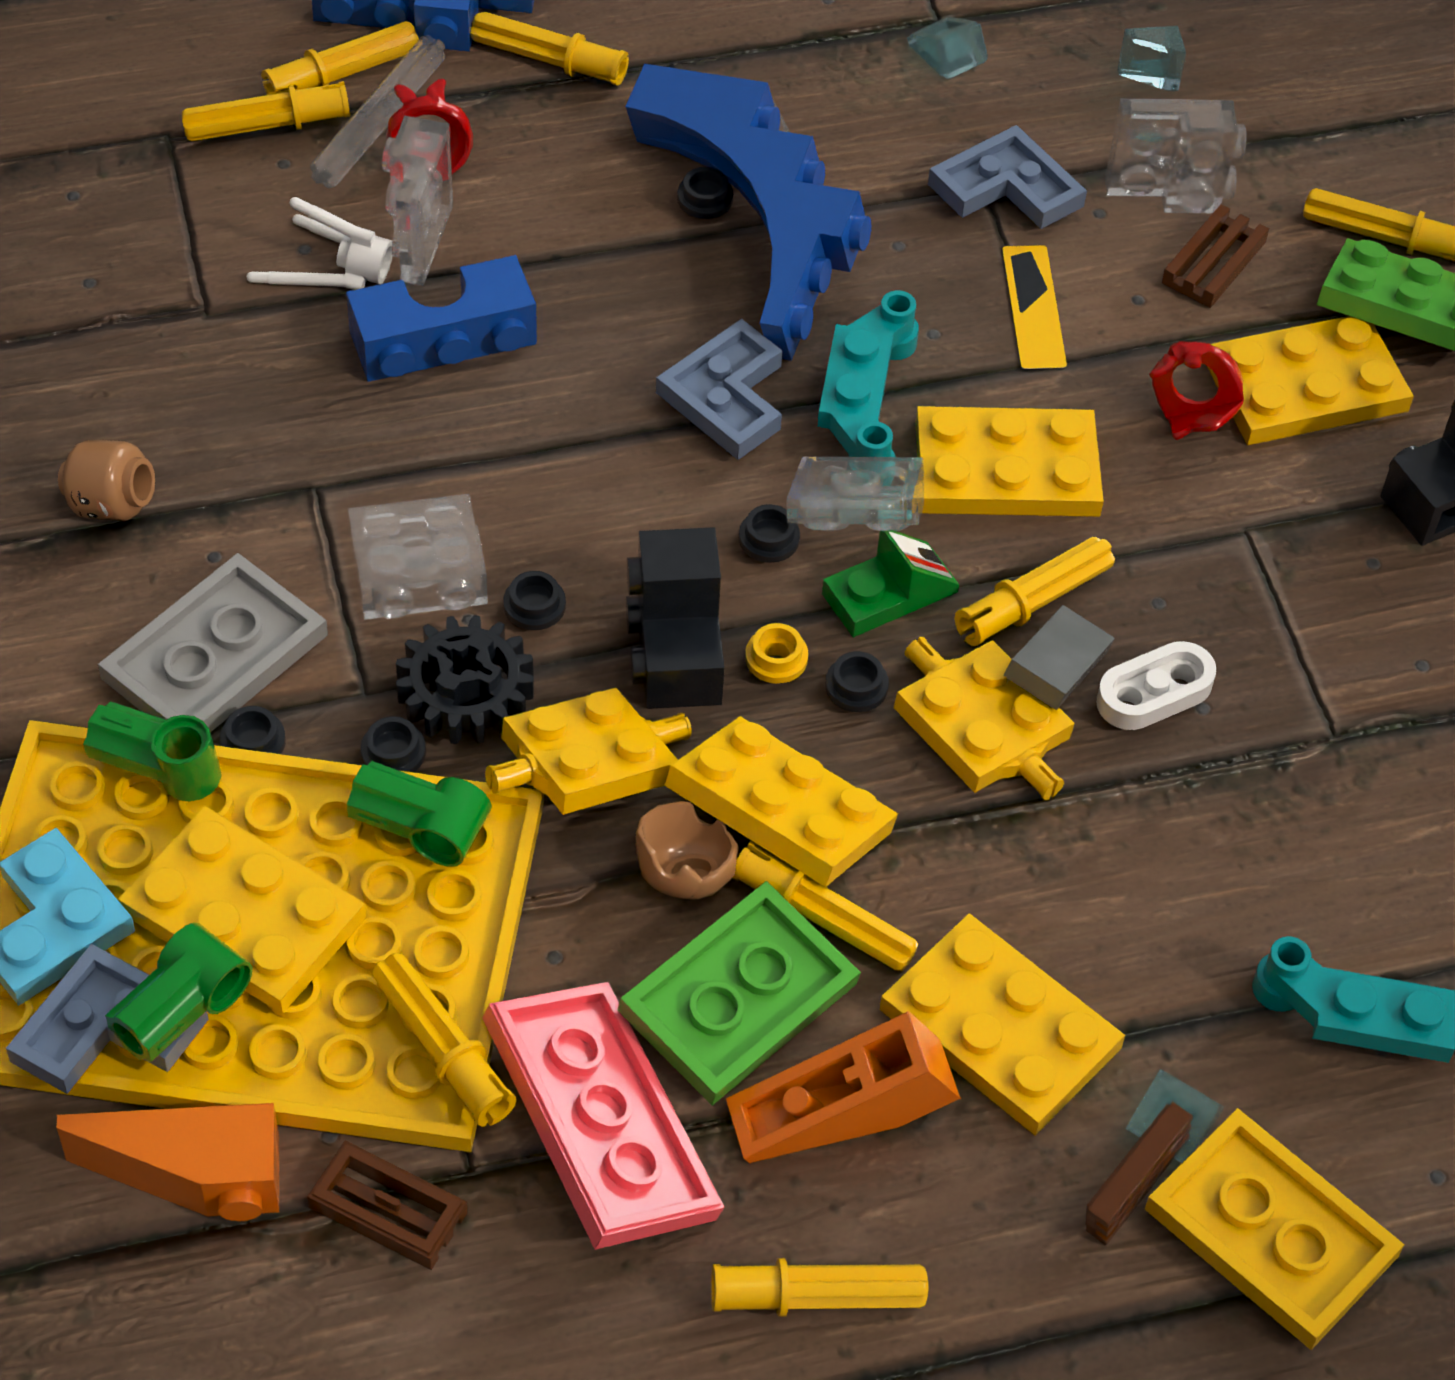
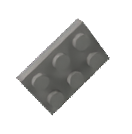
M237 553L98 663L100 677L144 713L166 720L179 715L195 716L204 721L210 732H212L234 711L241 708L327 637V621Z

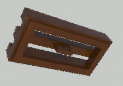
M1220 204L1164 269L1161 283L1211 308L1266 243L1270 228L1259 224L1254 230L1248 227L1250 218L1239 214L1234 220L1229 217L1230 208ZM1221 231L1224 232L1185 279L1182 278ZM1237 239L1244 242L1205 289L1198 286L1206 275L1220 262L1222 256Z
M1173 1101L1171 1104L1167 1103L1087 1204L1085 1225L1086 1231L1104 1245L1109 1243L1190 1139L1189 1132L1192 1126L1190 1124L1193 1120L1192 1114Z
M346 1140L307 1196L309 1208L430 1270L433 1269L439 1259L438 1252L441 1247H447L452 1239L455 1225L457 1223L461 1224L468 1214L467 1201ZM349 1167L436 1211L441 1216L438 1221H435L400 1203L399 1199L381 1190H374L343 1174V1172ZM333 1189L427 1237L426 1240L334 1194L331 1190Z

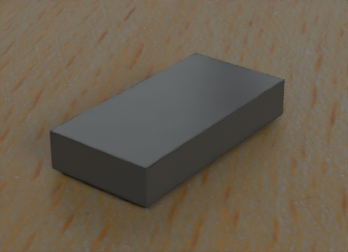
M1062 605L1012 658L1004 676L1057 710L1103 659L1115 638Z

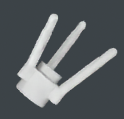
M293 197L290 199V206L308 216L295 214L292 218L293 223L310 232L340 243L336 263L337 266L345 268V274L252 271L246 276L250 283L335 286L357 290L364 288L366 281L377 284L384 282L392 262L394 242L375 236L374 231L357 227L315 205Z

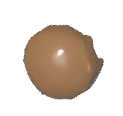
M680 801L654 807L640 817L636 830V856L642 877L647 884L664 895L679 899H701L714 895L735 875L736 860L739 857L738 844L730 832L727 831L726 824L718 819L713 824L702 821L690 802Z

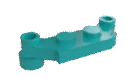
M895 290L888 292L883 296L881 305L848 326L836 324L817 427L830 429L849 454L847 478L855 488L865 492L882 491L889 487L894 479L896 455L892 450L893 432L889 426L879 422L890 360L908 358L915 352L917 347L919 325L915 319L916 300L905 291Z
M1291 936L1277 939L1273 943L1270 953L1260 960L1252 981L1254 996L1263 1006L1274 1011L1284 1012L1295 1009L1313 1026L1312 1039L1449 1063L1455 1051V990L1322 967L1311 958L1312 955L1308 945L1304 941Z

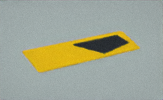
M1044 245L1004 246L1002 250L1021 367L1024 369L1065 368L1067 362L1047 247Z

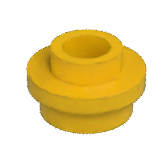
M771 623L761 627L750 638L746 646L745 661L750 672L760 680L775 684L787 683L798 678L806 669L808 648L796 629L782 623ZM770 656H781L783 658H772Z

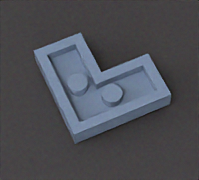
M1017 125L931 167L929 170L928 185L962 218L1007 196L1042 229L1083 208L1087 190Z
M740 319L656 377V393L739 460L781 430L782 414L750 388L781 367L782 350L743 319Z
M90 944L6 1047L9 1061L68 1094L109 1041L124 1048L120 1040L108 1028L105 1015L144 981L149 974ZM207 1011L152 1062H148L168 1072L209 1020Z

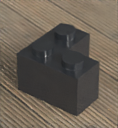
M1455 400L1452 403L1451 413L1442 438L1420 447L1409 446L1393 457L1389 464V471L1380 495L1421 546L1455 532Z
M715 527L639 531L638 557H627V585L629 596H626L628 634L639 633L640 646H631L630 650L633 685L644 684L646 709L722 705L725 667L719 624L721 573Z

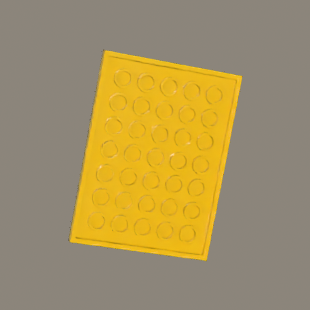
M29 720L0 807V862L57 827L118 900L193 817L206 806L365 902L367 918L283 1015L244 991L238 1000L225 1011L219 1014L207 1012L209 1020L168 1072L144 1059L140 1061L126 1049L109 1041L68 1094L11 1063L6 1051V1047L62 979L19 1006L0 983V1085L164 1109L274 1103L277 1125L472 1152L477 1128L474 1115L451 1085H443L436 1078L435 1070L437 1063L377 985L372 971L377 963L384 961L390 954H403L469 1041H479L483 1044L487 1054L485 1060L490 1065L494 1042L482 1017L490 1003L501 1002L504 998L544 806L543 792L537 789L513 787L502 790L499 793H493L486 782L466 780L486 794L490 799L492 808L462 864L455 867H447L423 857L414 849L409 839L348 817L346 804L352 790L353 780L362 765L214 745L222 775L219 785L210 795L200 800L189 802L177 800L170 796L160 781L87 757L83 743L88 728ZM401 771L437 784L444 778L442 776ZM0 870V930L29 913L30 910L4 880ZM133 921L135 932L105 951L150 975L157 969V961L167 942Z

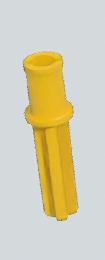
M488 12L477 13L472 22L470 36L475 42L562 67L565 74L572 77L575 72L619 86L624 80L628 69V52L588 42L585 35L580 33L569 37Z
M404 21L318 53L313 48L306 50L303 58L272 69L262 70L261 77L266 80L262 83L267 95L289 92L288 86L294 85L295 90L329 85L330 82L413 53L420 45L419 37L412 23Z
M341 81L337 84L295 90L294 85L288 86L289 92L186 108L182 111L185 136L190 141L293 124H295L296 130L302 129L301 123L343 116L345 118L351 117L345 83Z
M1318 188L1312 189L1306 198L1303 216L1308 220L1407 247L1406 254L1412 255L1413 251L1416 250L1455 261V226L1424 218L1426 212L1420 211L1418 216Z
M1091 537L1014 581L1009 579L1001 580L995 585L993 593L966 608L959 609L955 613L954 620L959 634L963 635L974 628L975 632L968 635L964 641L971 646H978L985 639L1012 624L1023 626L1030 620L1031 613L1110 569L1115 562L1111 552V544L1106 539L1100 540L1097 537Z
M750 841L747 848L745 847L737 858L733 879L736 881L740 880L753 889H757L767 881L802 916L890 968L903 971L914 957L918 946L914 938L829 888L824 887L755 842Z
M390 954L384 961L377 963L372 971L377 985L437 1063L435 1074L439 1082L453 1087L474 1115V1120L481 1127H485L487 1123L491 1126L503 1120L514 1108L516 1096L506 1088L485 1060L487 1054L483 1044L479 1041H469L403 954Z
M778 1258L776 1266H721L720 1264H713L711 1271V1303L713 1312L739 1309H776L778 1317L787 1316L788 1309L921 1308L926 1305L929 1289L926 1269L920 1264L787 1265L786 1258Z

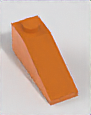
M908 1011L726 1098V1102L743 1158L748 1163H753L899 1128L961 1098L940 1039Z
M274 1103L57 1115L56 1128L65 1159L70 1163L207 1217L221 1216L231 1221H248L259 1217L261 1213L279 1212V1130Z

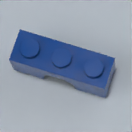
M513 255L460 267L461 298L453 304L444 307H428L413 300L407 291L404 280L347 291L349 330L367 382L388 377H398L410 372L446 364H456L468 359L504 351H513L537 344L536 302L517 256Z

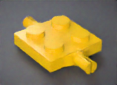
M919 637L918 642L915 639L908 645L905 650V656L924 673L925 677L898 691L893 708L974 793L999 779L1011 778L1017 775L1023 776L1044 800H1049L1050 796L1054 797L1062 789L1064 780L1059 778L1042 758L1046 752L1070 739L1075 723L1060 708L1057 710L1053 709L1004 676L1012 659L993 640L960 658L944 660L924 637Z
M617 688L595 692L546 707H539L503 718L501 738L517 759L494 766H487L485 770L486 782L493 793L528 784L546 794L563 815L664 786L670 766L678 760L666 744L688 740L692 734L691 724L684 713H678L677 715L653 722L645 720Z

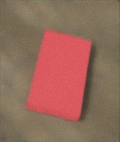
M609 982L490 1003L482 1019L595 1250L713 1222L718 1219L725 1207L630 1023L617 1011L619 1002Z

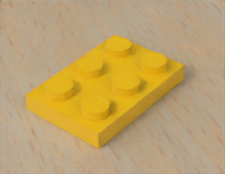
M1351 316L1211 344L1226 351L1237 362L1244 380V402L1233 418L1247 446L1409 412L1414 397L1374 324ZM1207 367L1217 387H1219L1216 375Z
M917 406L915 425L921 513L1101 516L1104 501L1094 410Z
M741 716L670 766L664 785L824 887H827L890 835L899 814L877 801L870 792L851 785L825 769L818 760L801 754L772 736L763 726L749 722Z
M206 806L193 817L118 898V901L132 916L135 923L166 942L185 925L193 922L200 923L252 965V977L245 991L282 1015L367 918L365 902Z
M970 913L881 996L879 1008L890 1019L908 1011L940 1039L949 1066L1035 1136L1122 1049L1125 1034Z
M1238 1108L1148 1197L1145 1210L1310 1350L1319 1343L1399 1257L1405 1245Z

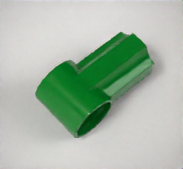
M110 701L105 706L99 704L88 721V730L83 746L89 758L163 783L168 794L177 800L189 802L200 800L210 795L219 785L222 776L210 730L204 721L195 716L179 715L166 720Z
M373 761L368 765L363 764L353 780L352 790L346 804L348 817L409 839L414 849L423 857L447 867H455L462 864L492 808L490 799L486 794L466 780L444 777L437 784Z
M193 922L185 925L171 937L161 951L157 961V969L105 1015L108 1028L120 1040L122 1046L140 1061L146 1059L152 1062L206 1011L210 1014H219L232 1006L248 986L252 977L253 967L250 962L200 923Z

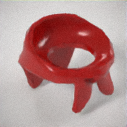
M442 78L429 85L426 89V96L418 98L413 90L405 85L399 84L394 87V92L403 103V106L389 118L386 131L387 148L395 164L404 173L419 180H437L451 176L463 167L473 148V133L469 119L462 108L445 101L446 80ZM422 115H435L448 122L447 125L436 131L412 130L407 135L405 134V129L409 122Z
M1178 341L1170 346L1168 353L1164 354L1162 359L1156 363L1153 370L1149 373L1157 402L1170 423L1171 434L1175 440H1180L1189 433L1218 430L1238 413L1244 402V380L1237 362L1226 351L1209 343ZM1184 363L1185 366L1191 369H1197L1201 367V363L1205 364L1217 377L1219 385L1217 393L1206 401H1194L1185 398L1177 391L1173 383V372L1177 366Z

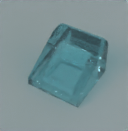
M946 17L907 37L909 46L944 78H953L984 63L988 58L981 25L976 23V21Z
M1165 26L1125 29L1117 69L1119 75L1164 90L1178 91L1186 57L1179 27Z
M1160 1069L1125 1129L1141 1137L1167 1103L1171 1104L1172 1101L1193 1115V1120L1190 1123L1192 1125L1189 1132L1190 1139L1175 1157L1176 1160L1183 1163L1201 1145L1225 1106L1171 1073Z

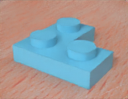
M57 827L0 862L2 877L30 910L29 913L0 930V983L18 1006L62 979L90 944L105 951L135 932L132 916Z

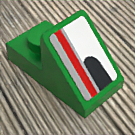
M882 527L879 531L876 557L823 579L822 587L823 597L853 638L959 591V583L928 542L886 527Z

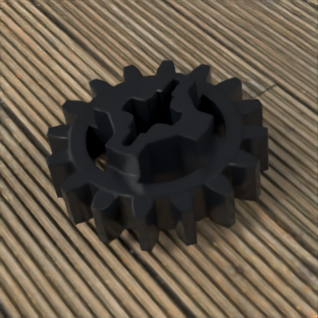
M473 615L468 627H459L458 621L454 616H449L446 620V630L439 632L436 628L427 624L423 626V643L411 639L405 642L406 658L397 659L398 703L406 704L407 720L411 723L424 719L425 735L430 738L441 729L449 730L450 744H457L463 732H471L477 743H483L485 729L492 727L495 731L502 734L503 718L526 712V700L534 698L533 657L531 654H524L523 639L520 635L505 640V624L501 622L496 623L489 630H485L481 627L480 616ZM501 668L507 675V680L502 678ZM424 678L429 680L430 691L434 692L433 694L425 687L423 683Z

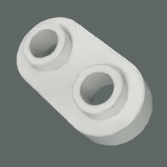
M1184 641L1172 642L1109 669L1103 675L1096 701L1098 711L1108 723L1117 728L1137 730L1147 727L1206 700L1211 693L1216 676L1215 661L1210 653L1201 646ZM1173 679H1182L1188 682V684H1179ZM1122 701H1128L1133 703L1134 705H1129L1123 703Z

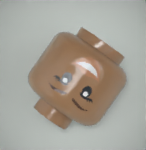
M85 440L78 443L71 450L66 461L60 466L58 486L61 493L65 496L68 506L77 516L94 520L127 521L136 517L141 509L152 499L155 489V473L150 461L145 458L144 454L134 444L125 441Z

